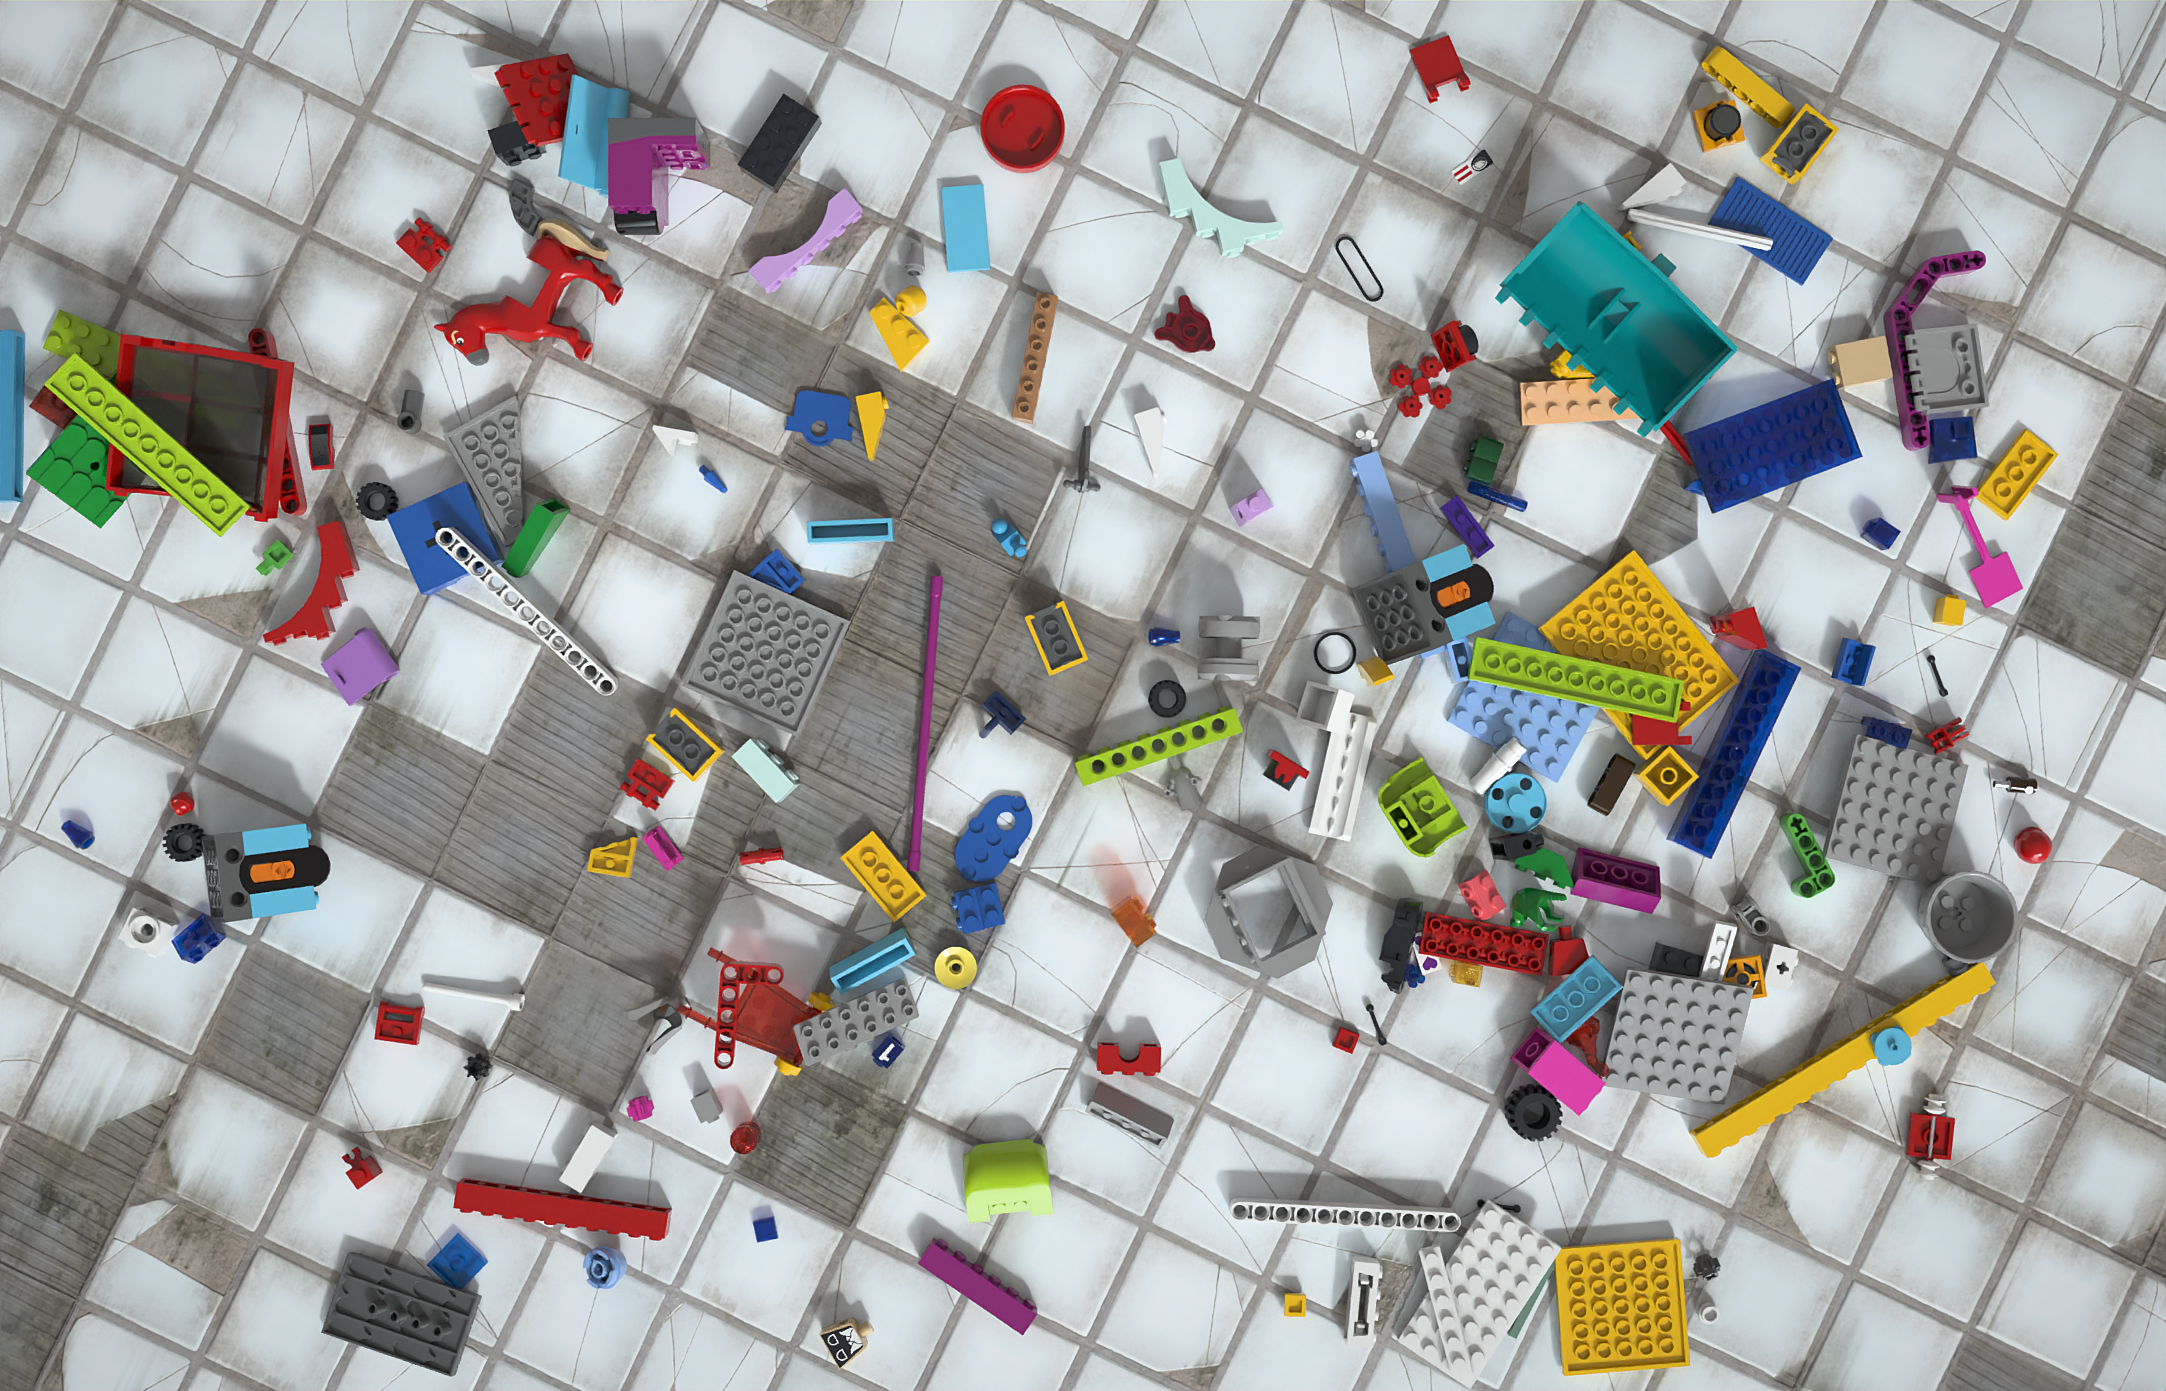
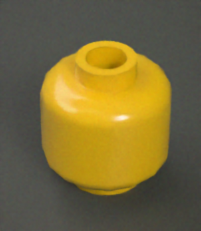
M911 285L900 291L896 295L895 300L897 310L908 317L915 316L924 310L927 304V296L923 289Z

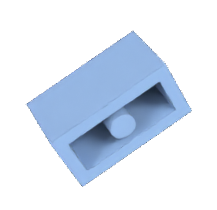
M1463 637L1445 645L1447 650L1444 651L1452 684L1468 681L1467 677L1472 655L1468 639Z

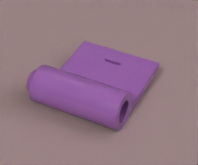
M364 627L355 632L356 636L320 664L349 706H352L378 684L393 678L401 671L372 628L367 629Z

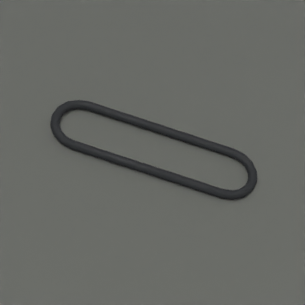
M1341 237L1336 243V251L1367 300L1371 302L1380 300L1384 294V289L1356 242L1350 237ZM1342 240L1352 242L1381 290L1377 298L1372 299L1367 296L1341 254L1339 243Z

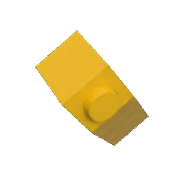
M880 391L855 396L867 455L870 461L875 460L886 418L885 409H889L887 397H883Z

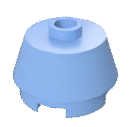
M605 1246L594 1248L586 1255L583 1262V1269L586 1268L589 1277L587 1282L596 1289L612 1288L626 1272L627 1262L624 1254L616 1248Z

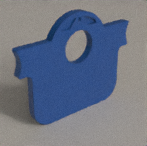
M808 390L801 391L796 398L794 415L786 417L787 425L784 429L802 433L808 443L818 447L828 445L834 438L852 441L854 428L848 426L851 403L843 396ZM816 421H823L827 425V433L822 437H816L812 434L811 427Z

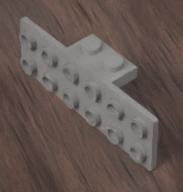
M901 978L793 1025V1030L806 1066H810L844 1050H852L857 1047V1044L870 1042L875 1039V1036L918 1018L919 1013L907 979Z

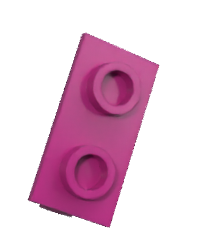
M659 825L642 837L666 871H669L684 859Z

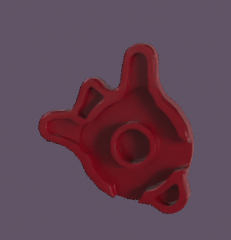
M1187 295L1180 296L1178 300L1179 314L1167 313L1166 324L1155 331V338L1159 341H1169L1176 348L1186 353L1212 351L1215 347V340L1212 337L1208 318L1193 308Z

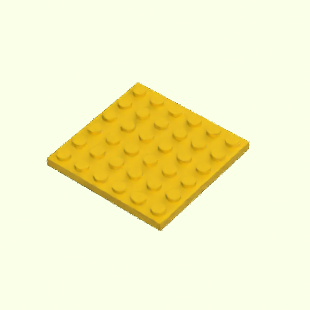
M1679 1238L1561 1247L1562 1249L1554 1259L1561 1364L1564 1376L1690 1366L1681 1243Z

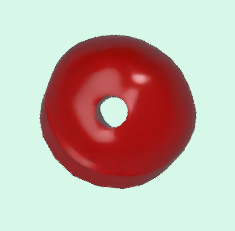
M187 791L179 792L170 798V806L179 816L192 811L195 807L194 799Z

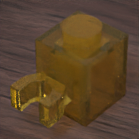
M1454 960V965L1451 964L1449 968V977H1451V981L1454 983L1480 988L1483 966Z

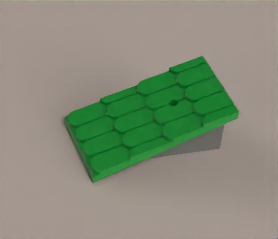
M117 369L108 378L113 385H116ZM135 375L133 389L155 391ZM133 395L132 401L177 441L185 433L186 415L166 399ZM78 414L26 471V475L100 529L128 498L116 496L114 491L105 490L110 441ZM126 456L124 483L141 484L148 474Z

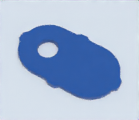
M1011 795L995 797L984 806L976 818L969 822V828L958 842L955 850V861L961 872V877L967 881L973 880L977 882L992 880L1004 870L1011 859L1016 858L1019 854L1020 846L1026 840L1032 828V814L1023 797ZM1004 812H1009L1015 817V825L1008 831L1000 829L997 824L998 816Z

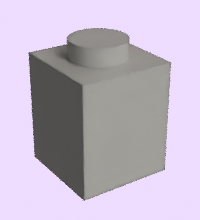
M713 1088L694 1096L690 1100L700 1123L707 1121L710 1124L720 1118L719 1115L723 1112V1108Z

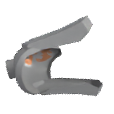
M663 996L645 1005L623 1011L626 1019L637 1020L656 1009L653 1017L655 1019H665L671 1024V1027L667 1028L647 1048L646 1053L652 1056L682 1029L686 1019V1009L691 1007L686 996L681 998ZM671 1006L675 1012L665 1017L663 1010Z

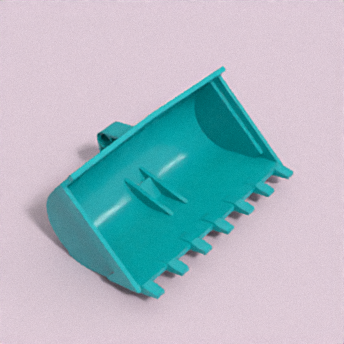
M1578 201L1501 282L1500 286L1502 289L1495 297L1502 305L1511 296L1525 310L1518 320L1525 327L1535 319L1548 332V335L1542 342L1548 349L1556 342L1564 347L1572 355L1566 363V366L1571 371H1574L1581 364L1595 376V379L1589 386L1595 393L1603 386H1606L1617 396L1619 400L1613 410L1619 416L1628 407L1638 415L1643 422L1636 432L1643 438L1652 429L1656 432L1738 351L1737 346L1669 279V276L1677 267L1666 256L1660 253L1650 262L1581 201Z

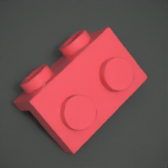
M1483 870L1469 880L1458 884L1462 896L1465 898L1471 913L1477 921L1491 918L1506 907L1487 870Z

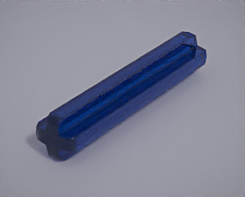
M1474 481L1469 482L1467 492L1520 512H1524L1528 505V502Z

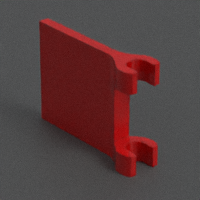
M1449 35L1409 51L1430 104L1438 101L1437 97L1440 95L1437 87L1457 80L1461 92L1469 89V85H1471L1470 79L1463 70Z
M1680 702L1679 711L1691 710L1690 702ZM1631 714L1632 745L1692 744V736H1678V719L1676 723Z

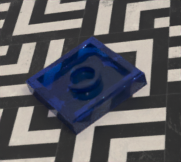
M457 1233L427 1266L446 1284L463 1289L488 1261Z

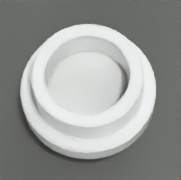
M1711 1302L1703 1303L1698 1309L1699 1319L1706 1324H1713L1719 1318V1309Z

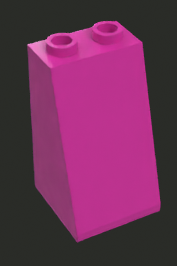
M1535 1027L1510 1058V1060L1578 1116L1588 1108L1590 1102L1601 1092L1606 1084L1538 1027Z

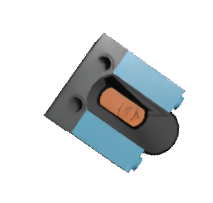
M1465 544L1352 588L1378 657L1386 665L1437 649L1496 623L1488 604L1494 595L1493 580L1483 566L1472 564Z
M295 824L201 836L211 921L227 923L316 909V904H319L318 892L314 891V887L321 885L327 880L331 863L328 855L322 848L308 844V840H311L310 828H307L306 824Z

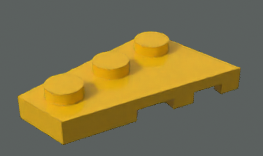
M884 297L869 312L900 372H902L930 341Z

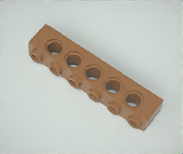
M1037 292L1012 413V420L1033 424L1058 305V296Z

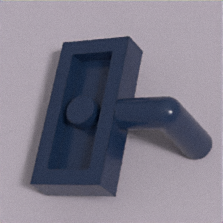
M995 690L980 706L992 719L979 732V736L983 739L986 738L998 724L1012 735L1026 718Z

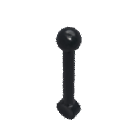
M1929 655L1927 661L1931 664L1938 682L1939 694L1945 697L1948 695V691L1944 688L1935 665V656Z
M1368 1004L1366 1010L1370 1013L1377 1031L1378 1043L1382 1046L1386 1045L1387 1040L1383 1037L1373 1012L1374 1006Z
M1479 1199L1477 1201V1206L1479 1208H1482L1485 1201L1483 1199ZM1496 1204L1503 1209L1513 1210L1515 1213L1521 1211L1519 1205Z

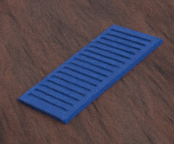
M1740 177L1735 179L1732 187L1707 224L1771 238L1773 244L1770 250L1737 245L1801 286L1805 283L1826 248L1833 240V237Z

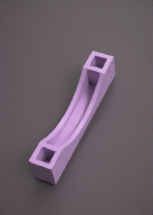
M844 187L828 201L824 220L808 242L787 254L763 257L748 271L767 293L777 291L782 286L781 282L787 277L788 279L792 278L798 272L797 268L802 264H808L818 250L823 251L830 244L829 241L834 236L839 237L845 232V227L848 224L857 222L862 216V207Z

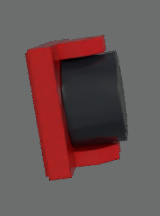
M1461 320L1449 322L1431 334V338L1447 373L1477 359L1475 355L1479 347L1477 336L1470 326L1462 325Z
M1270 749L1265 755L1271 761L1262 775L1290 791L1298 776L1306 779L1309 775L1308 770L1276 750Z

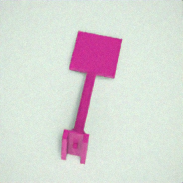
M1954 485L1951 487L1952 494L1939 493L1936 496L1941 503L1954 504L1964 520L1982 560V564L1968 572L1984 608H1988L2022 590L2023 586L2006 551L1993 558L1990 556L1969 509L1968 500L1979 495L1977 488Z

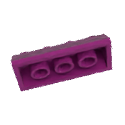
M1578 847L1571 872V878L1574 883L1573 888H1570L1571 895L1649 914L1654 912L1661 900L1660 867Z

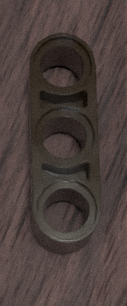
M1615 753L1592 792L1587 806L1604 816H1608L1631 777L1636 763Z

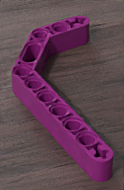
M1975 250L1937 256L1922 262L1884 313L1883 322L1893 374L1892 378L1904 447L1909 451L1925 448L1930 443L1927 415H1921V411H1915L1913 397L1918 396V392L1913 393L1910 378L1911 375H1915V371L1909 372L1907 355L1912 354V351H1906L1904 336L1909 335V332L1913 331L1911 316L1938 278L1969 274L1981 269L1986 263V256L1981 251ZM1968 260L1971 261V262H1972V261L1974 262V263H1968V264L1965 265L1966 261H1968ZM1949 261L1954 264V269L1950 267ZM1929 264L1934 268L1933 273L1928 268ZM1918 281L1922 289L1910 304L1906 300V295L1915 282ZM1894 312L1899 315V321L1894 318ZM1897 333L1902 335V341L1897 338ZM1901 353L1906 357L1905 362L1901 360ZM1904 374L1908 375L1909 383L1904 380ZM1908 395L1913 399L1912 404L1907 400ZM1911 415H1913L1916 419L1915 424H1913L1910 420Z

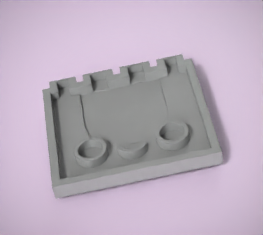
M1977 324L1910 331L1909 335L1904 336L1906 351H1912V354L1907 355L1909 372L1915 371V375L1910 376L1913 393L1918 392V396L1913 397L1915 411H1921V415L1989 407Z

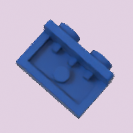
M1842 638L1831 678L1850 685L1864 686L1876 647L1850 638Z

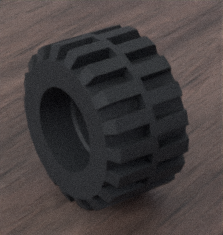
M1527 1084V1087L1522 1085L1519 1087V1091L1514 1090L1511 1092L1513 1096L1512 1098L1508 1096L1507 1101L1509 1104L1505 1105L1504 1108L1507 1111L1505 1118L1508 1120L1509 1126L1525 1140L1528 1139L1535 1142V1139L1541 1142L1544 1141L1543 1137L1551 1138L1552 1135L1550 1133L1552 1131L1555 1133L1558 1131L1556 1126L1557 1124L1561 1126L1562 1121L1559 1118L1563 1117V1112L1559 1109L1561 1105L1553 1094L1541 1086H1533L1532 1084ZM1533 1102H1541L1544 1108L1541 1119L1536 1123H1525L1523 1112L1527 1105Z

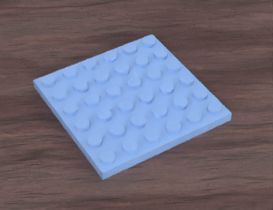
M1510 611L1506 613L1492 640L1557 654L1538 630V627ZM1469 680L1446 721L1497 750L1505 743H1508L1513 737L1517 738L1527 748L1518 762L1558 783L1600 707Z

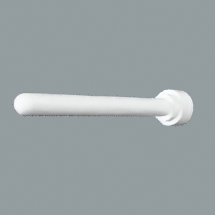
M428 982L423 984V990L506 1004L508 1007H511V1010L516 1011L522 1010L525 1001V995L519 993L505 996Z

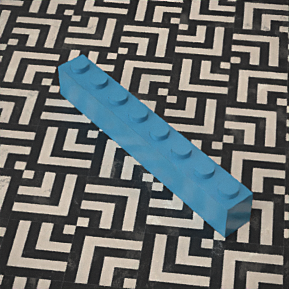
M0 330V503H23L25 334L15 330Z

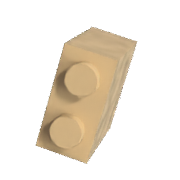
M1885 336L1839 344L1828 348L1827 360L1831 364V380L1836 390L1884 381L1893 377Z

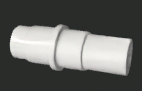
M1513 737L1497 752L1492 753V757L1484 764V767L1469 781L1470 785L1483 795L1507 771L1510 772L1512 770V766L1521 758V755L1527 748L1517 738Z

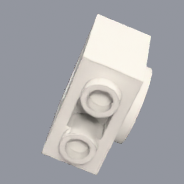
M133 907L118 939L125 941L124 944L126 946L144 950L143 953L145 955L156 958L167 953L180 923L147 907ZM149 924L153 927L152 934L148 931Z

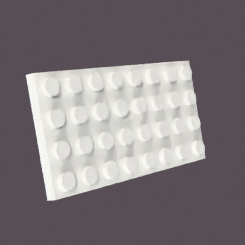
M1487 1199L1445 1264L1472 1372L1451 1376L1429 1290L1397 1338V1341L1471 1389L1562 1249L1561 1246Z

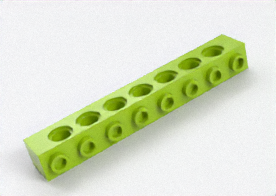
M1228 705L1217 709V714L1210 716L1209 712L1198 715V720L1191 723L1187 719L1178 722V727L1170 729L1169 726L1157 730L1158 734L1153 736L1146 733L1137 736L1138 741L1130 743L1129 739L1117 743L1118 747L1110 750L1108 746L1097 750V755L1091 757L1089 753L1077 757L1078 761L1075 762L1081 783L1084 787L1242 733L1243 730L1236 709H1230ZM1217 718L1223 721V728L1219 731L1214 730L1212 727V722ZM1196 725L1203 728V735L1199 738L1194 737L1192 734V729ZM1174 733H1182L1184 739L1181 744L1173 743L1172 736ZM1156 739H1161L1164 743V747L1160 751H1155L1152 748V743ZM1135 746L1143 748L1144 754L1142 757L1135 758L1132 755V749ZM1115 753L1123 754L1124 761L1122 764L1116 765L1112 762V756ZM1098 759L1102 760L1104 763L1103 770L1099 772L1094 771L1092 763Z

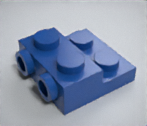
M996 882L954 892L955 897L951 898L954 910L958 909L960 917L956 918L958 930H963V934L1005 924Z

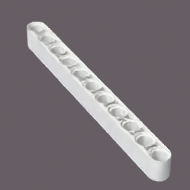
M454 527L438 530L435 537L437 543L596 691L608 696L617 690L619 685L618 679ZM446 531L452 534V541L450 543L444 540L443 535ZM462 546L468 549L469 554L466 558L460 555L459 551ZM478 561H481L485 566L483 572H479L476 569ZM493 576H497L501 580L500 587H495L492 584ZM509 591L516 593V602H511L508 599ZM525 606H529L532 608V617H528L524 614L523 610ZM541 621L549 624L547 632L540 629L539 624ZM556 636H562L565 639L564 646L556 644ZM573 650L581 654L580 661L572 659L571 652ZM588 665H593L596 668V675L593 676L587 672ZM603 680L611 681L613 685L612 690H606L603 687Z
M1235 1197L1229 1202L1230 1214L1238 1221L1444 1232L1456 1231L1461 1224L1459 1216L1453 1209L1443 1207ZM1236 1205L1244 1206V1210L1241 1213L1233 1211ZM1264 1206L1265 1211L1262 1214H1256L1254 1212L1256 1207ZM1279 1207L1286 1208V1212L1283 1215L1276 1214V1210ZM1300 1208L1307 1209V1213L1304 1216L1297 1215V1211ZM1322 1209L1328 1210V1214L1325 1217H1319L1318 1212ZM1343 1210L1349 1211V1215L1346 1218H1340L1339 1214ZM1364 1211H1369V1218L1365 1220L1360 1218ZM1385 1212L1391 1213L1390 1219L1386 1221L1381 1220L1382 1215ZM1405 1214H1412L1410 1221L1404 1222L1402 1220ZM1426 1215H1433L1431 1222L1425 1223L1423 1221ZM1454 1216L1452 1223L1445 1224L1446 1217Z

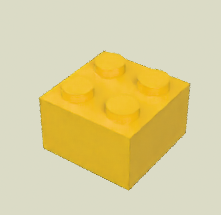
M1664 745L1632 774L1661 805L1669 806L1699 777L1670 746Z

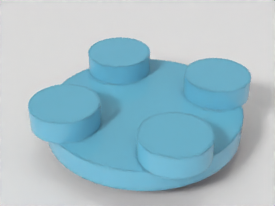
M1900 1026L1883 1029L1879 1033H1873L1870 1037L1874 1053L1880 1065H1899L1911 1056V1040Z

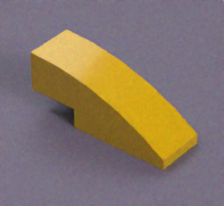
M1378 656L1356 663L1362 679H1366L1368 687L1395 679L1389 667Z

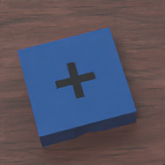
M462 482L386 516L417 587L423 595H431L471 575L437 543L436 533L441 528H456L495 565L503 563L505 560L494 534L486 523L480 502L467 482ZM446 531L443 537L446 542L450 543L452 541V534ZM464 546L460 548V555L466 558L469 554L468 549ZM481 561L476 563L477 571L482 572L485 570V566Z

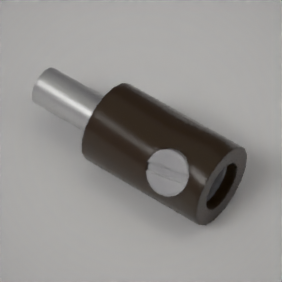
M2008 777L2006 781L1994 780L1992 784L1994 788H2006V791L2010 793L2034 794L2037 791V781L2035 778Z

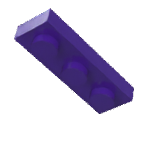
M1458 495L1439 508L1476 559L1495 546Z

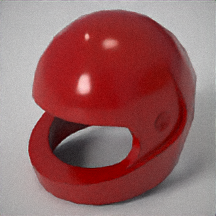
M2037 827L2025 828L2015 837V852L2024 862L2040 864L2045 862L2052 852V840Z

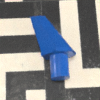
M705 465L699 468V472L704 476V481L722 493L728 491L714 470H709Z

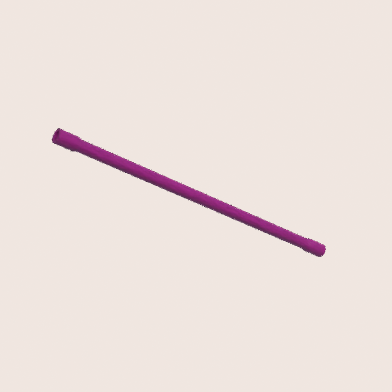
M931 576L930 606L911 839L907 862L908 871H920L922 821L940 601L943 589V577Z

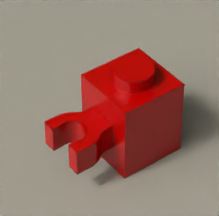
M357 1146L351 1150L355 1155L354 1159L348 1153L341 1158L345 1163L352 1166L345 1174L358 1190L383 1173V1171L371 1155L363 1160L361 1150Z

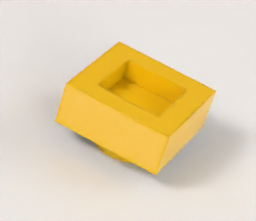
M1284 1293V1316L1306 1317V1294Z

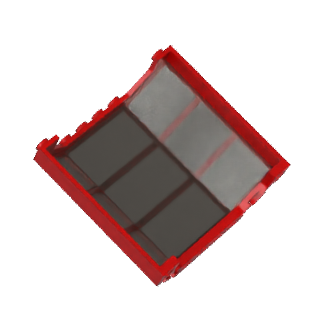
M121 334L115 386L251 505L245 515L253 516L254 521L268 522V519L277 518L295 362L200 344ZM110 442L105 490L114 491V495L128 497V493L173 497Z

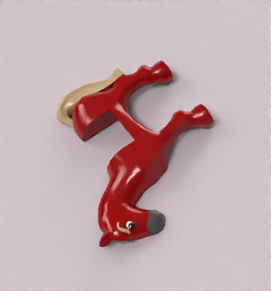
M546 219L538 223L537 240L526 256L527 259L550 271L531 308L505 295L499 302L467 306L455 313L450 322L434 325V328L443 332L448 343L461 352L475 366H482L489 360V352L485 344L486 333L503 334L513 340L526 343L542 337L559 338L566 341L573 348L576 358L583 362L590 355L593 343L583 339L580 331L573 326H561L552 323L564 288L574 278L588 280L603 292L605 301L612 306L619 302L624 288L614 283L611 274L598 270L590 260L576 259V256H583L605 262L610 254L608 249L594 246L580 231L562 220Z

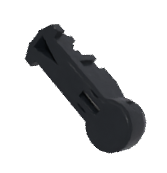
M1412 898L1399 899L1393 924L1384 935L1382 950L1379 956V960L1390 963V968L1394 969L1389 971V973L1382 974L1381 979L1387 983L1389 990L1396 994L1402 993L1405 986L1411 953L1423 910V901Z

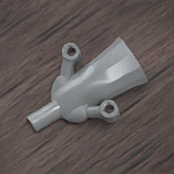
M1177 755L1169 757L1174 770L1170 776V783L1167 789L1164 790V795L1166 797L1174 795V787H1176L1181 811L1204 803L1196 788V785L1200 784L1202 779L1199 776L1193 775L1189 768L1182 766Z

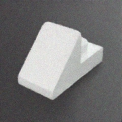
M653 425V431L672 456H674L677 440H679L678 444L691 446V443H698L699 435L695 432Z

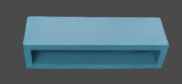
M892 518L807 522L808 544L895 541L894 520Z
M903 927L829 967L830 979L842 995L916 955L914 943Z

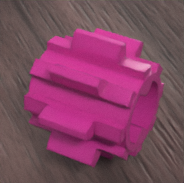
M647 1095L628 1101L627 1113L629 1118H633L634 1122L647 1119L653 1115L654 1105L652 1099L648 1100Z

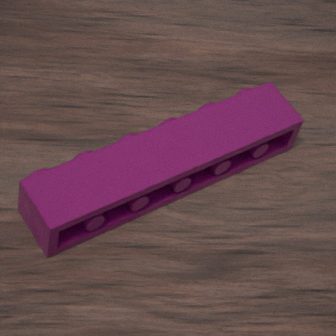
M933 1237L920 1256L918 1264L1006 1325L1024 1335L1037 1316L1038 1308H1036V1304L1028 1298L1025 1300L1021 1298L1018 1291L1010 1286L1007 1288L1002 1285L1001 1280L995 1275L991 1274L989 1276L983 1272L984 1269L975 1262L972 1264L967 1261V1257L960 1251L956 1250L954 1252L948 1248L949 1245L944 1240H937Z

